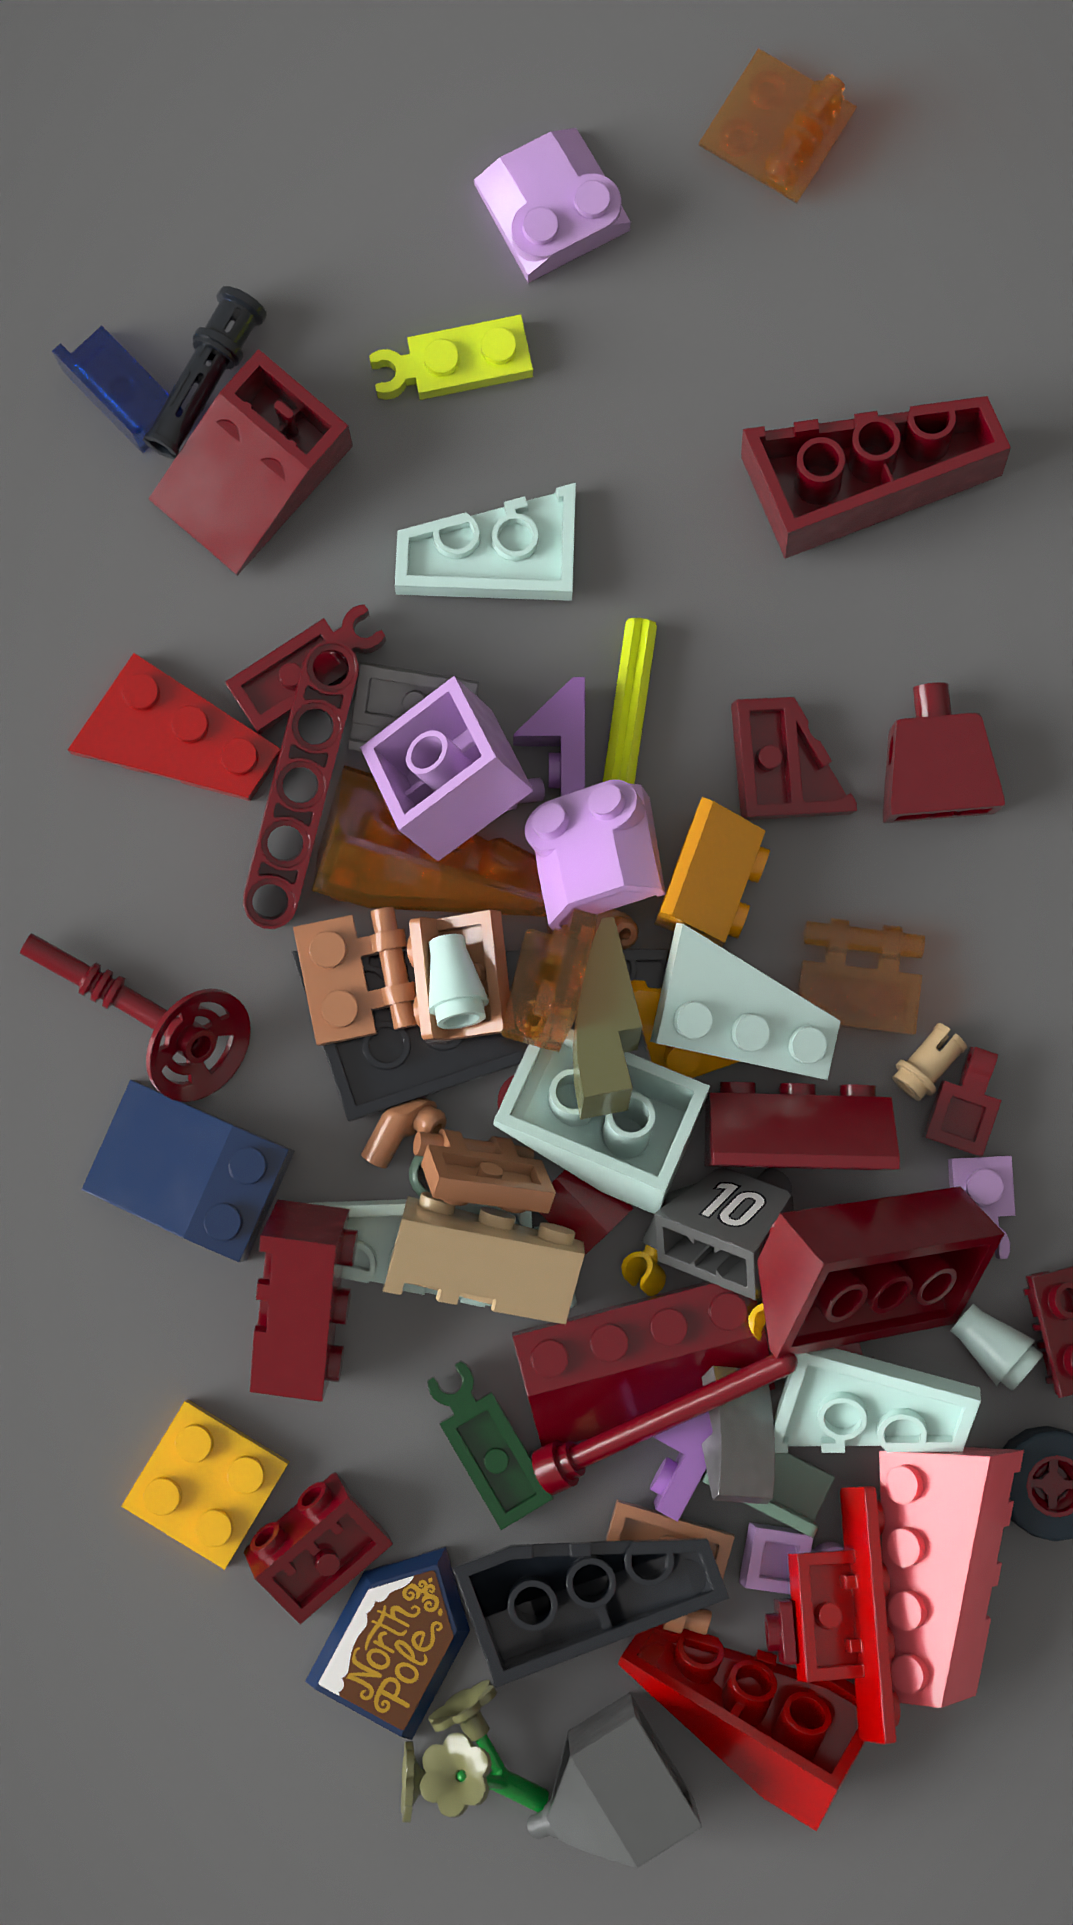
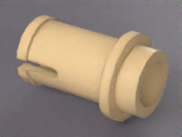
M941 1023L935 1025L934 1030L907 1061L901 1059L897 1062L896 1068L898 1071L892 1077L899 1088L918 1101L925 1094L932 1096L937 1091L934 1086L936 1081L955 1059L967 1049L966 1043L955 1033L944 1048L938 1051L949 1039L948 1034L951 1031L949 1027Z

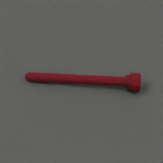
M794 1353L787 1354L782 1358H776L772 1354L576 1445L571 1441L563 1443L555 1440L533 1451L532 1466L536 1478L542 1488L550 1495L563 1492L578 1484L579 1477L583 1476L586 1472V1467L792 1374L797 1369L798 1359Z

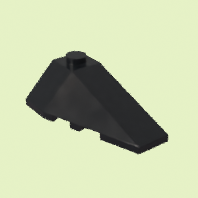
M707 1538L509 1545L453 1567L496 1688L729 1599Z

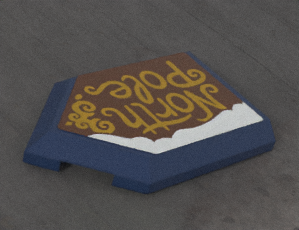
M446 1546L389 1565L385 1564L365 1570L305 1682L320 1693L398 1736L410 1740L413 1739L470 1632Z

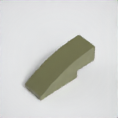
M614 916L602 918L589 949L579 989L573 1037V1073L580 1120L628 1111L633 1090L624 1053L638 1050L642 1023Z

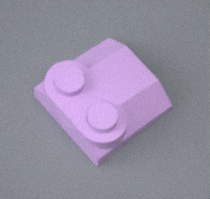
M577 128L550 131L499 157L474 179V185L528 283L630 231L631 222L621 205V195L613 181L605 177Z
M622 780L604 781L544 802L528 817L525 825V837L535 851L548 925L553 931L562 929L561 926L648 897L666 895L650 797L642 785L629 784Z

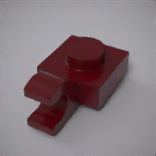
M969 1047L962 1067L959 1085L941 1080L922 1137L983 1157L1002 1101L985 1095L999 1054L978 1047Z

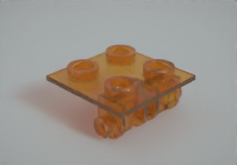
M758 48L701 138L699 146L797 204L854 114L857 106L844 99L842 92L845 89V85L836 76L827 74L823 80L813 81Z

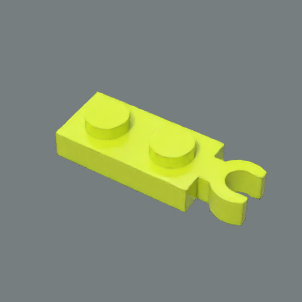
M521 314L407 337L410 354L399 355L393 350L382 349L369 355L372 370L389 367L396 373L391 381L375 384L377 397L384 400L398 397L403 393L406 386L415 384L417 385L419 399L423 400L533 377V367Z

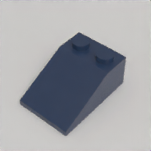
M130 1080L81 1190L179 1237L240 1263L248 1260L295 1151L186 1103L171 1100L156 1090Z

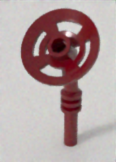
M33 933L28 936L20 950V954L79 986V994L85 996L89 992L91 993V1001L96 1003L102 999V1007L109 1009L113 1005L153 1029L154 1031L149 1040L146 1053L147 1073L153 1086L171 1100L191 1102L213 1094L232 1078L246 1055L251 1034L248 1012L240 1000L224 990L202 989L183 997L166 1010L124 985L125 978L122 976L113 979V971L107 969L102 973L99 963L96 962L90 966ZM212 1002L219 1004L227 1014L219 1017L211 1009L200 1006V1003ZM195 1017H206L209 1022L202 1026L195 1021ZM165 1036V1042L160 1046L162 1037ZM218 1036H229L223 1054L216 1064L208 1070L204 1061L214 1052ZM178 1052L186 1058V1063L175 1062L172 1057ZM166 1066L176 1074L188 1075V1081L176 1082L169 1080L164 1076L162 1070Z

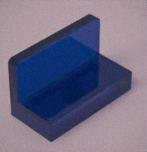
M102 325L72 353L61 343L56 346L52 353L63 373L143 454L149 448L143 441L146 432H149L169 394ZM180 407L176 417H181L184 412L182 407Z

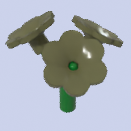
M490 1680L479 1682L471 1689L459 1691L450 1697L444 1706L438 1708L429 1716L428 1720L435 1732H440L454 1724H459L465 1734L452 1733L445 1739L443 1745L435 1744L429 1746L422 1759L424 1769L420 1768L415 1757L413 1741H405L402 1762V1822H411L413 1806L419 1795H422L428 1802L437 1803L440 1812L444 1816L451 1818L463 1815L469 1805H481L487 1799L489 1790L499 1793L535 1812L542 1811L547 1804L549 1798L548 1790L507 1770L487 1735L490 1727L481 1714L480 1709L497 1695V1691ZM476 1741L479 1747H474L472 1742Z

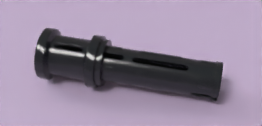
M223 286L217 294V301L219 303L206 327H199L193 335L195 352L177 383L172 388L149 432H146L143 438L146 445L164 457L170 459L177 457L181 445L190 433L200 413L204 410L226 369H232L240 364L243 358L241 348L254 326L263 324L267 317L264 307L255 298L240 289ZM234 321L235 323L231 330L226 332L225 329L229 322ZM207 361L211 363L210 366L205 365ZM194 383H198L199 386L181 417H176Z

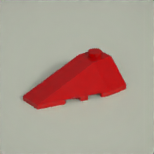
M663 1624L636 1634L621 1655L618 1665L758 1795L817 1831L866 1742L862 1741L859 1737L855 1685L846 1679L816 1682L797 1681V1670L776 1663L777 1655L758 1649L755 1656L728 1649L723 1647L718 1637L709 1634L704 1635L687 1629H683L682 1633L678 1634L663 1629Z

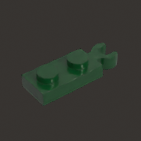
M460 1360L455 1363V1368L462 1378V1386L459 1390L455 1392L444 1391L435 1376L428 1379V1390L435 1401L442 1405L450 1406L454 1413L441 1421L439 1425L499 1528L503 1530L554 1498L538 1482L533 1470L532 1459L493 1392L491 1391L477 1400L472 1392L474 1386L473 1373L470 1367Z

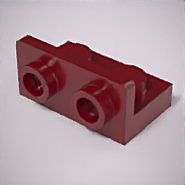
M334 1472L324 1481L316 1482L309 1486L301 1494L297 1504L276 1522H270L259 1529L252 1538L250 1545L245 1548L244 1554L254 1579L301 1625L392 1546L393 1542L380 1524L350 1494L344 1480Z

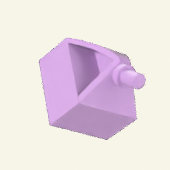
M455 676L360 747L398 830L437 861H440L504 812L515 810L520 803L542 801L545 796V788L541 778L527 779L493 711Z

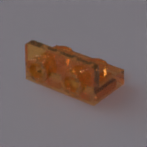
M574 908L565 930L554 928L552 935L534 929H528L525 932L501 1029L503 1037L555 1052L560 1051L575 1020L598 915Z

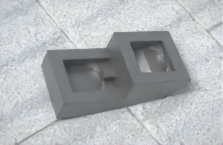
M712 1366L702 1377L703 1386L742 1368ZM768 1384L709 1411L713 1433L702 1443V1449L714 1501L767 1504L773 1499L775 1436Z

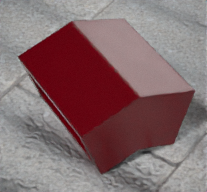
M564 1170L551 1182L556 1194L549 1213H539L549 1223L573 1230L575 1232L574 1239L584 1242V1252L586 1255L634 1208L629 1203L599 1191L577 1176Z

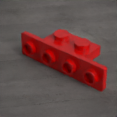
M874 1486L843 1487L840 1489L844 1550L788 1554L797 1657V1681L816 1682L854 1678L860 1739L878 1744H891L896 1742V1727L900 1721V1703L897 1694L892 1689L890 1666L895 1655V1640L892 1630L887 1625L885 1599L890 1590V1578L881 1556L880 1535L883 1533L885 1525L884 1510L881 1502L877 1499Z

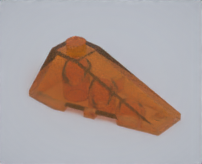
M347 765L343 766L317 852L312 885L313 892L330 896L338 901L350 902L374 909L394 907V910L457 913L496 910L501 911V915L547 917L535 855L502 837L493 838L488 841L475 834L440 861H437L398 830L373 774Z

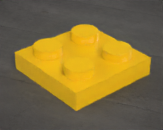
M187 1399L176 1414L121 1507L225 1570L290 1461Z

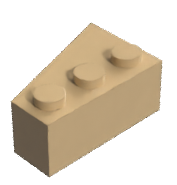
M422 1192L420 1199L407 1197L383 1292L401 1295L404 1283L437 1290L436 1300L438 1302L457 1305L460 1296L491 1304L493 1312L566 1325L585 1255L584 1242L575 1240V1232L560 1225L540 1223L537 1230L515 1224L516 1216L499 1209L482 1207L480 1213L475 1214L456 1209V1205L448 1204L441 1199L432 1198L431 1192Z

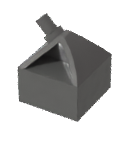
M629 1692L568 1731L551 1801L545 1805L543 1811L529 1817L527 1828L530 1835L535 1839L552 1836L561 1842L593 1855L639 1868L702 1828L693 1795Z

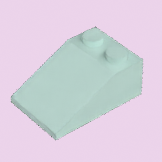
M541 1017L496 1114L493 1125L599 1191L655 1214L664 1203L702 1114L710 1086L625 1052L624 1055L633 1087L628 1111L580 1120L573 1073L574 1030Z

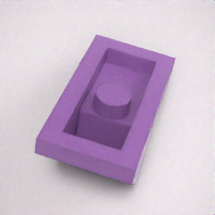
M572 677L513 735L514 746H560V753H549V788H560V797L585 788V677Z
M709 1411L654 1436L655 1439L680 1452L675 1461L668 1457L664 1459L650 1485V1490L657 1493L653 1501L655 1509L677 1522L706 1470L702 1443L713 1433Z

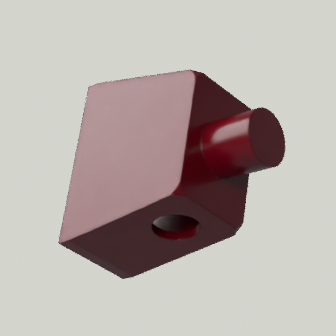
M926 683L913 687L916 718L896 720L889 730L883 823L995 814L1005 806V798L980 713L952 714L948 683Z

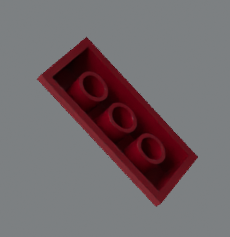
M961 1186L780 1213L770 1228L769 1237L757 1260L769 1349L776 1358H782L790 1353L798 1355L956 1324L1005 1233Z
M705 1281L567 1318L566 1325L550 1322L512 1332L541 1446H545L555 1440L563 1443L568 1441L574 1443L589 1439L703 1386L702 1377L712 1366L744 1368L770 1356L764 1327L761 1339L758 1341L748 1324L750 1313L758 1306L757 1300ZM774 1382L769 1384L770 1390L776 1389Z

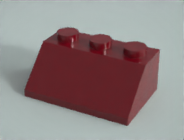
M720 1082V1093H708L705 1101L704 1166L880 1171L900 1169V1154L892 1097H876L875 1085H840L839 1096L816 1095V1084L780 1083V1094H756V1083Z

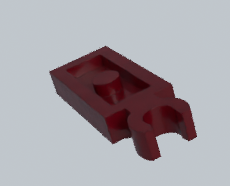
M365 604L350 609L343 618L342 627L333 632L323 618L225 681L226 686L259 735L289 716L303 661L307 653L318 643L327 640L339 641L349 646L354 653L359 652L363 654L373 653L384 645L386 636L382 630L375 632L368 638L359 637L355 633L356 625L370 615ZM326 651L316 657L313 671L315 677L321 683L335 686L344 680L347 674V666L341 655Z

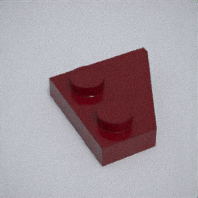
M795 697L737 699L731 704L741 817L746 820L851 815L857 811L856 800L851 793L846 795L828 765L832 760L821 741L815 739L808 728L809 721Z

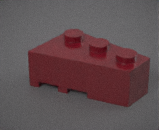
M277 1200L260 1235L259 1252L266 1253L263 1278H259L257 1282L256 1300H260L258 1325H255L253 1335L250 1392L323 1402L329 1381H340L344 1346L334 1345L336 1324L346 1325L351 1299V1288L341 1287L343 1266L353 1267L358 1241V1230L348 1229L350 1209Z

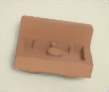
M486 910L438 919L425 917L410 919L407 954L411 965L414 967L417 992L414 999L413 1012L416 1023L420 1027L423 1040H457L514 1031L501 911ZM446 934H461L465 937L466 948L489 999V1003L484 1007L486 1018L483 1021L458 1029L438 1027L436 1016L429 1013L431 954L428 943L433 938Z

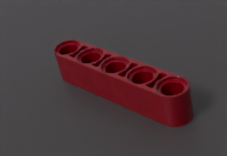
M327 640L318 643L307 653L302 664L243 892V907L247 917L255 925L263 929H276L286 925L293 918L298 907L358 676L359 664L355 653L349 646L339 641ZM326 651L335 652L345 660L347 674L340 684L335 686L325 685L315 677L313 664L320 653ZM319 709L325 712L331 720V734L323 743L310 744L300 736L298 721L307 710ZM297 767L309 769L315 775L317 781V789L314 795L309 800L303 802L290 800L283 790L285 775L291 769ZM280 826H291L297 829L302 838V847L299 853L289 859H279L273 856L267 846L271 832ZM266 884H275L281 887L287 895V904L284 910L272 917L259 914L252 904L256 890Z

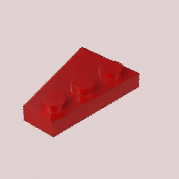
M133 653L68 748V751L80 757L120 765L122 768L141 773L147 772L177 780L190 786L251 801L277 763L280 748Z

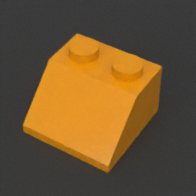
M702 797L692 818L654 925L674 932L676 923H683L720 947L725 944L728 935L738 939L750 909V905L740 902L748 880L756 883L759 882L770 853V849L760 846L766 830L715 801Z

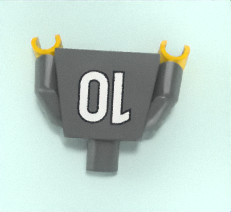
M718 1168L696 1184L667 1193L662 1207L654 1214L642 1239L646 1243L643 1252H633L623 1260L621 1265L623 1277L633 1287L637 1285L641 1277L640 1289L646 1295L654 1296L663 1289L666 1283L665 1271L657 1264L659 1261L757 1300L762 1294L757 1260L769 1237L770 1228L777 1220L779 1214L794 1211L791 1182L783 1172L774 1168L765 1169L756 1179L728 1168ZM763 1304L756 1306L752 1310L748 1322L751 1332L758 1341L761 1339L762 1329L766 1324Z

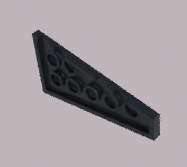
M623 949L630 980L645 981L648 988L662 989L670 949ZM292 951L305 990L298 951ZM403 951L409 982H415L414 967L409 961L407 951ZM505 951L514 1031L457 1040H423L418 1025L394 1030L389 1007L373 1011L377 1030L376 1035L323 1045L347 1120L351 1122L414 1099L422 1098L519 1065L541 1017L574 1030L579 989L589 951ZM379 955L362 958L368 991L384 988L385 982Z

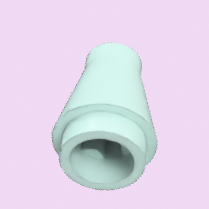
M446 934L433 938L428 943L431 954L429 1013L436 1016L437 1026L443 1029L464 1028L483 1021L486 1018L484 1007L489 1003V999L466 948L465 937L461 934Z
M974 1304L971 1305L950 1330L961 1340L994 1384L997 1386L1001 1382L1012 1392L1043 1356L1032 1345L1035 1341L1033 1338L988 1315Z

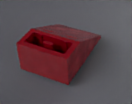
M258 349L219 392L148 499L238 576L353 447L349 425Z

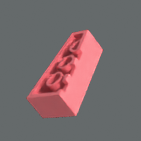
M964 1447L963 1452L879 1451L880 1502L885 1516L884 1530L881 1534L882 1562L886 1565L890 1578V1590L885 1599L887 1625L892 1630L895 1640V1655L890 1666L892 1689L897 1694L899 1703L943 1708L974 1697L977 1694L991 1618L987 1615L992 1587L998 1586L1002 1562L997 1561L1003 1528L1010 1525L1014 1501L1009 1500L1014 1473L1020 1472L1024 1450Z

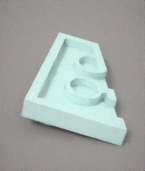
M576 483L557 487L555 493L526 501L524 496L505 501L504 507L470 516L465 512L398 530L395 571L396 595L572 601Z
M676 923L650 1042L828 1080L840 1020L685 924Z
M836 1348L796 1355L798 1359L797 1369L787 1377L773 1419L775 1453H788V1446H821L822 1453H845V1446H882L886 1452H963L981 1402L979 1387Z

